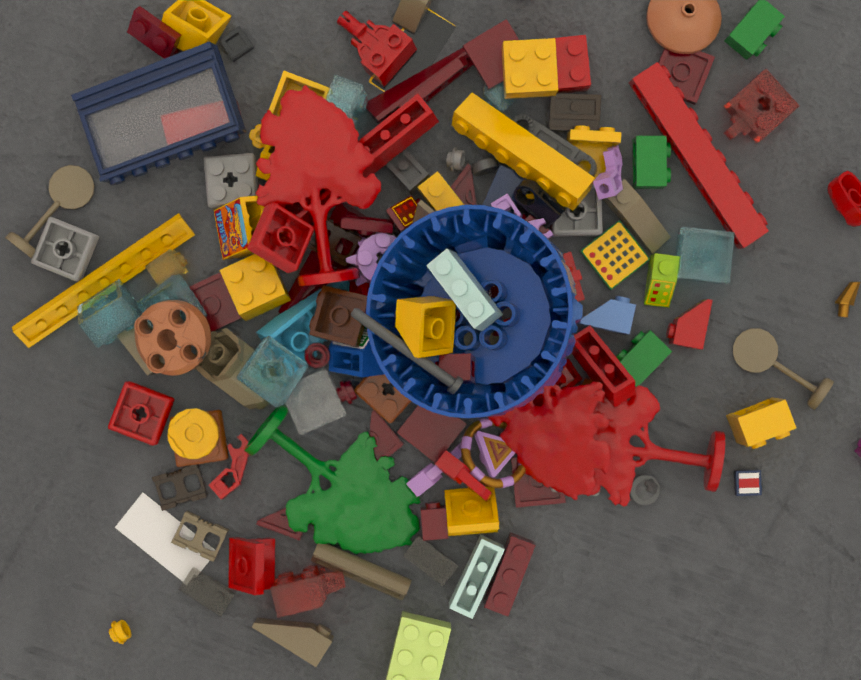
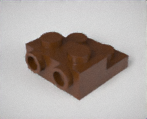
M323 285L322 290L317 295V308L315 315L310 320L309 335L359 348L365 326L351 316V312L354 308H359L366 313L367 296Z

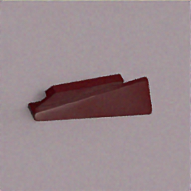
M461 48L364 103V107L379 125L416 94H419L427 103L474 65L465 50Z

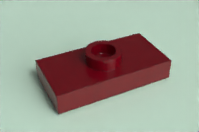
M341 215V228L358 230V233L362 235H373V232L392 234L393 223L391 219Z

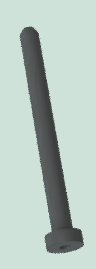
M354 308L351 312V316L447 385L449 393L453 395L464 381L460 376L454 378L426 357L415 358L402 339L359 308Z

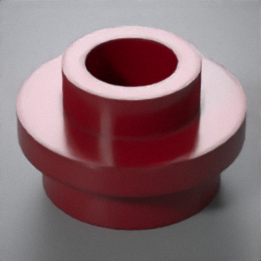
M316 342L310 344L305 350V360L311 367L321 368L329 362L330 351L326 345ZM314 351H320L322 358H315Z
M342 380L339 382L341 387L337 388L342 402L347 400L350 405L358 397L354 392L351 381L344 382Z

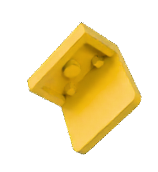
M575 126L574 129H570L568 132L567 141L595 160L597 172L594 177L596 179L600 173L606 172L603 152L608 151L609 147L621 143V132H615V128L601 127L600 131L590 130L589 126ZM582 161L578 164L580 168L589 173L591 164L588 161Z

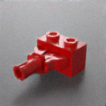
M344 11L342 13L344 18L340 16L337 24L355 37V39H351V44L357 48L361 59L360 63L366 73L385 87L417 50L413 39L394 24L389 28L385 25H375L372 21L368 20L366 25L359 22L348 11Z

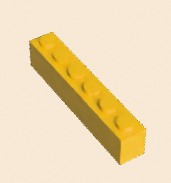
M471 93L454 111L451 126L459 134L467 136L479 148L487 150L499 162L507 164L520 177L538 183L561 206L568 207L574 211L590 192L595 177L474 93Z

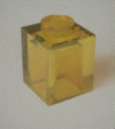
M171 249L145 266L161 288H165L188 272L185 267L188 264L185 257L180 251L176 253Z

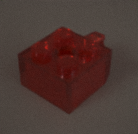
M764 69L723 106L732 116L730 120L734 123L724 134L731 140L742 132L744 136L748 134L755 143H758L799 107V104L767 69ZM760 103L763 105L761 111L758 109Z
M317 565L303 568V572L293 574V571L279 574V578L275 579L270 589L277 618L322 607L328 594L345 588L346 582L343 571L325 572L324 567L318 568Z

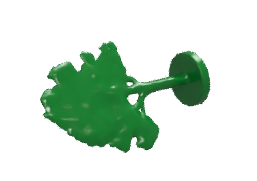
M280 403L259 427L244 451L253 456L270 438L305 465L311 473L312 481L307 493L290 499L286 504L289 527L295 532L306 533L308 531V524L312 523L314 525L313 540L316 544L330 543L335 545L339 543L342 549L350 550L354 554L382 552L384 549H392L396 546L411 545L412 541L410 539L420 530L418 517L412 514L409 505L414 503L420 504V497H417L406 483L409 480L406 477L401 476L394 482L389 480L390 474L388 469L395 465L394 458L381 456L376 461L373 449L377 447L375 438L370 437L368 432H363L358 435L357 440L347 451L341 455L339 461H320L278 429L289 411L285 404ZM330 466H333V467H335L337 470H336V471H332L329 467H330ZM320 475L330 481L331 487L328 490L321 489Z

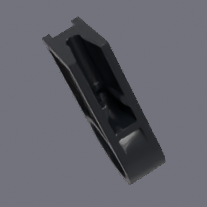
M526 179L521 181L514 190L516 202L536 220L544 218L546 224L542 226L546 229L565 211L559 203L533 180ZM521 188L530 190L535 199H529L524 196Z

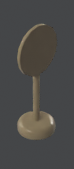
M68 165L58 169L49 181V193L54 201L52 206L24 239L14 232H9L5 238L32 259L36 249L29 244L30 240L59 206L64 209L75 210L84 207L90 202L95 188L92 176L79 166Z
M751 328L743 331L733 344V357L743 370L750 373H760L774 366L812 391L807 405L813 410L823 401L834 383L830 378H824L816 387L777 362V342L769 332L760 328Z

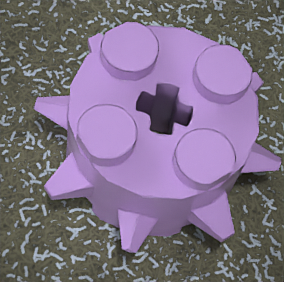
M376 232V234L369 238L362 237L361 241H358L359 248L356 254L346 258L347 263L355 265L359 269L360 278L355 282L357 286L365 282L370 285L378 265L376 263L378 260L376 255H383L396 237L387 233Z

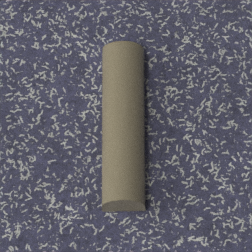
M318 543L311 558V561L315 564L399 600L404 599L412 581L409 578L330 544Z

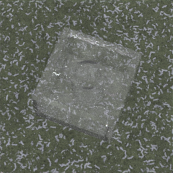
M328 368L279 389L299 435L348 414Z

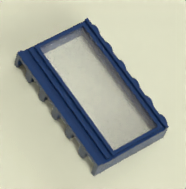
M211 42L196 46L71 95L73 101H75L100 175L99 180L100 182L110 183L111 186L125 182V177L131 175L133 177L145 175L148 173L147 169L156 166V169L167 167L171 164L170 161L179 158V160L191 158L194 156L193 152L202 149L204 152L215 149L217 147L216 144L219 142H234L240 139L239 135L246 133L218 46Z

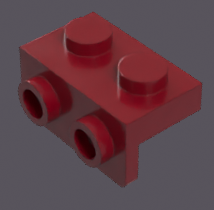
M141 6L134 10L127 30L128 34L164 59L181 51L177 48L181 38L178 32Z

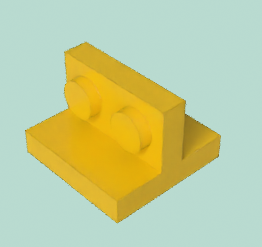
M486 487L493 494L487 503L469 488L444 490L448 536L498 532L499 518L495 488Z

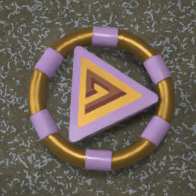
M488 417L478 419L467 428L462 437L461 456L463 463L470 469V474L485 486L505 488L514 485L524 476L525 468L523 465L518 464L517 470L511 476L494 479L516 452H513L501 437L478 431L495 426ZM502 422L500 426L496 427H500L505 430L507 424L506 422ZM473 436H475L480 450V460L485 465L489 477L475 466L470 451Z

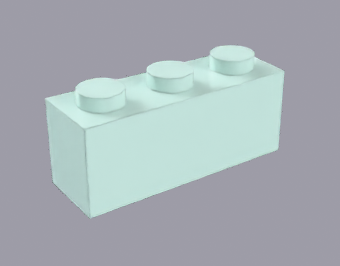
M446 249L426 265L474 329L483 331L503 315L456 252Z
M480 534L449 601L450 609L473 619L505 550L502 544Z

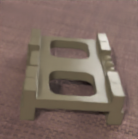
M186 511L171 543L184 549L188 548L195 553H200L201 557L215 562L229 529L216 523L213 525L212 522L209 523L204 519L200 520L201 516ZM185 522L197 527L196 534L191 541L180 536V531ZM209 532L220 537V542L215 551H211L202 545Z

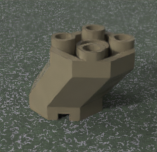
M228 328L221 329L223 332L220 333L216 331L211 332V345L208 354L195 369L248 409H264L283 386L281 369Z

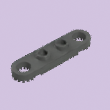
M519 114L512 119L517 124L521 121H527L529 124L528 132L577 166L582 161H588L591 164L589 174L593 177L595 176L597 164L591 156L525 114Z

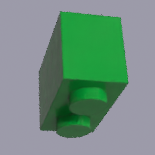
M758 0L724 42L746 60L752 55L757 57L767 46L763 43L768 36L773 38L783 27L780 22L785 16L768 1Z
M636 136L632 139L633 189H663L667 187V183H670L671 169L667 168V158H670L671 144L667 142V136Z
M647 330L644 333L642 331L638 332L631 340L633 345L627 351L622 349L616 355V358L635 380V387L639 386L672 352L651 330Z

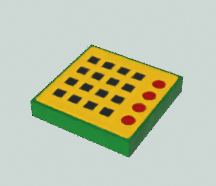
M620 220L579 251L609 290L615 288L650 260Z

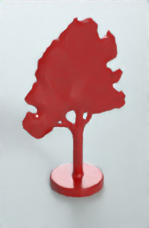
M303 86L300 91L287 90L280 101L282 106L280 116L278 117L272 114L271 110H267V113H265L261 120L260 140L262 144L275 146V151L270 154L269 159L259 158L256 162L257 167L263 174H270L264 186L259 184V188L255 193L258 196L256 203L265 207L273 202L279 205L299 202L301 207L312 215L320 271L299 275L297 277L298 286L360 278L358 268L333 270L326 221L329 210L343 202H347L360 209L369 208L381 191V181L376 178L374 173H370L365 178L363 177V172L373 163L374 156L364 149L362 143L358 142L359 133L355 129L353 120L348 118L346 113L337 108L333 102L329 103L307 86ZM329 189L331 192L330 199H328L325 205H321L320 190ZM306 197L310 198L311 204H307Z
M511 317L506 318L503 321L506 322L510 320ZM497 331L492 332L493 336H499ZM593 381L590 384L567 387L564 390H561L556 384L554 386H545V392L542 393L544 399L542 406H535L532 400L525 406L514 408V410L507 412L505 415L488 417L495 426H500L502 422H506V429L499 437L502 438L513 452H516L517 462L523 465L526 475H530L532 479L543 483L547 488L551 487L558 492L564 493L573 500H577L580 494H592L596 486V480L594 479L595 468L602 470L606 474L612 463L609 444L606 441L594 440V434L597 433L598 427L607 428L610 422L602 413L594 414L598 401L603 402L605 392L602 391L603 384ZM551 389L555 391L556 396L551 395Z
M643 386L635 387V395L630 397L629 401L626 400L615 408L605 395L603 402L598 401L594 414L602 413L610 422L607 428L598 427L597 433L594 434V440L606 441L609 444L612 463L606 474L602 470L595 468L594 479L596 480V486L592 494L587 496L597 494L602 486L611 495L608 499L615 506L617 504L623 507L627 506L631 500L629 495L636 475L635 467H640L646 461L652 459L704 467V489L712 492L717 491L725 456L726 443L724 432L714 431L712 433L706 455L661 448L649 439L648 423L660 411V403L650 393L648 388ZM636 435L640 437L645 447L630 445L631 436ZM633 457H640V460L635 461Z

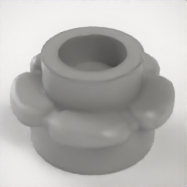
M454 147L452 152L447 154L446 164L447 167H451L452 172L456 170L462 171L465 166V151L457 150V147Z

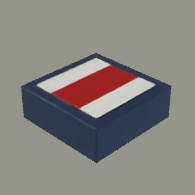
M734 470L735 495H762L761 470Z

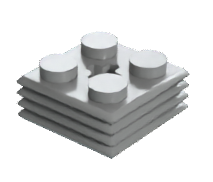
M253 153L204 157L208 207L212 209L219 208L239 197L257 196L255 194L258 190L256 156ZM230 175L238 179V182H234L233 187L226 183V179H229Z
M594 184L590 192L577 206L578 209H582V212L577 217H574V213H570L568 207H563L565 211L550 226L553 237L599 236L603 233L602 199H598Z
M49 217L31 263L71 280L80 281L84 277L99 236L59 219ZM68 244L70 252L69 254L65 253L63 256L64 252L60 250L61 246H67Z

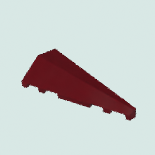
M341 203L336 205L330 218L334 220V224L340 225L341 215L343 214L365 215ZM327 229L328 237H329L330 234H331V231ZM362 235V237H364V238H369L370 236H372V235ZM341 238L335 247V251L347 255L353 243L345 238ZM357 245V247L355 248V250H354V252H353V254H352L351 256H353V255L356 254V251L358 250L359 245ZM311 251L299 275L320 271L317 252ZM331 259L333 270L346 269L351 265L348 263L344 267ZM296 278L288 293L291 301L282 304L278 312L280 314L312 295L319 288L322 289L323 285L326 286L330 283L298 286V279Z

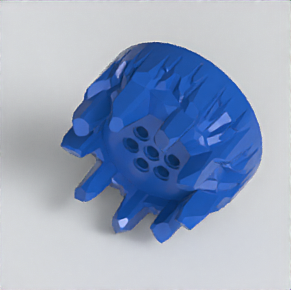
M485 205L448 207L417 220L401 232L390 244L378 262L372 276L367 295L366 314L403 340L395 327L397 299L425 296L451 299L426 265L446 249L456 252L488 295L490 288L497 285L499 293L492 300L501 312L506 308L512 310L510 320L504 322L501 316L486 329L480 331L472 327L456 305V310L460 312V319L455 323L453 353L449 354L471 353L475 357V384H461L455 394L452 395L447 391V385L440 382L367 328L370 345L377 363L387 379L402 395L416 405L433 413L455 418H481L505 415L507 412L514 410V408L525 406L535 399L537 395L544 393L545 386H554L561 377L563 366L567 363L565 357L572 353L576 343L573 333L577 332L578 327L576 324L583 317V305L575 299L577 295L576 283L570 268L565 264L566 261L563 258L562 252L532 224L515 214ZM497 331L499 340L495 345H491L489 336L492 332ZM471 332L473 341L470 345L466 346L464 336L466 333ZM439 355L426 357L433 363L439 361Z

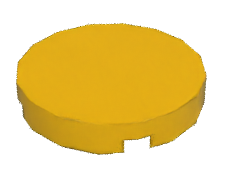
M199 408L186 409L177 413L170 421L167 434L168 442L172 450L179 456L188 459H199L210 454L216 447L219 439V427L215 418L207 411Z

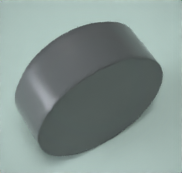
M495 158L480 160L472 166L475 176L486 175L499 168Z

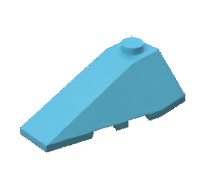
M347 280L333 282L326 286L349 291L350 283ZM322 289L279 314L256 332L267 350L293 377L309 365L305 360V350L312 343L327 341L309 335L310 320L315 315L317 308V295ZM314 351V357H315V358H316V356L318 355V354L316 353L317 351Z

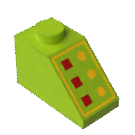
M654 253L649 257L643 305L669 308L677 283L680 256Z

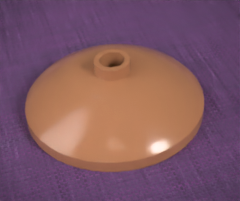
M650 0L646 14L648 29L656 42L663 48L678 54L696 53L709 46L719 33L722 20L717 0ZM685 8H690L692 13H687Z

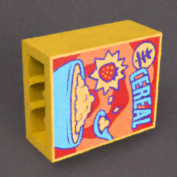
M258 196L239 197L214 210L223 260L244 258L254 254L247 247L265 208L256 203Z

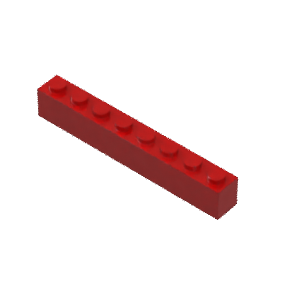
M656 62L632 78L628 83L662 135L667 136V142H670L671 149L736 248H745L769 232L766 227L768 223L765 217L760 212L757 213L752 206L754 201L751 196L740 188V180L736 173L732 170L729 171L725 165L726 158L720 150H716L712 145V137L705 128L702 129L698 124L699 118L696 112L691 107L688 108L683 101L685 97L681 89L677 86L674 87L670 81L671 75L668 69Z
M416 94L358 141L363 144L364 149L374 156L373 163L364 170L363 177L366 178L370 173H376L439 122L433 111L419 94ZM329 189L320 190L321 205H325L328 199H330L331 192ZM306 197V202L308 205L311 204L310 198ZM299 202L280 204V206L309 224L313 223L312 215L309 211L304 210Z

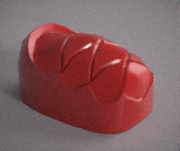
M845 171L828 184L827 190L835 209L845 218L847 225L857 227L861 225V182L852 172Z

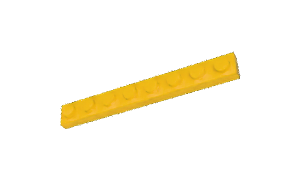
M178 213L12 326L13 333L30 348L195 235L193 230Z

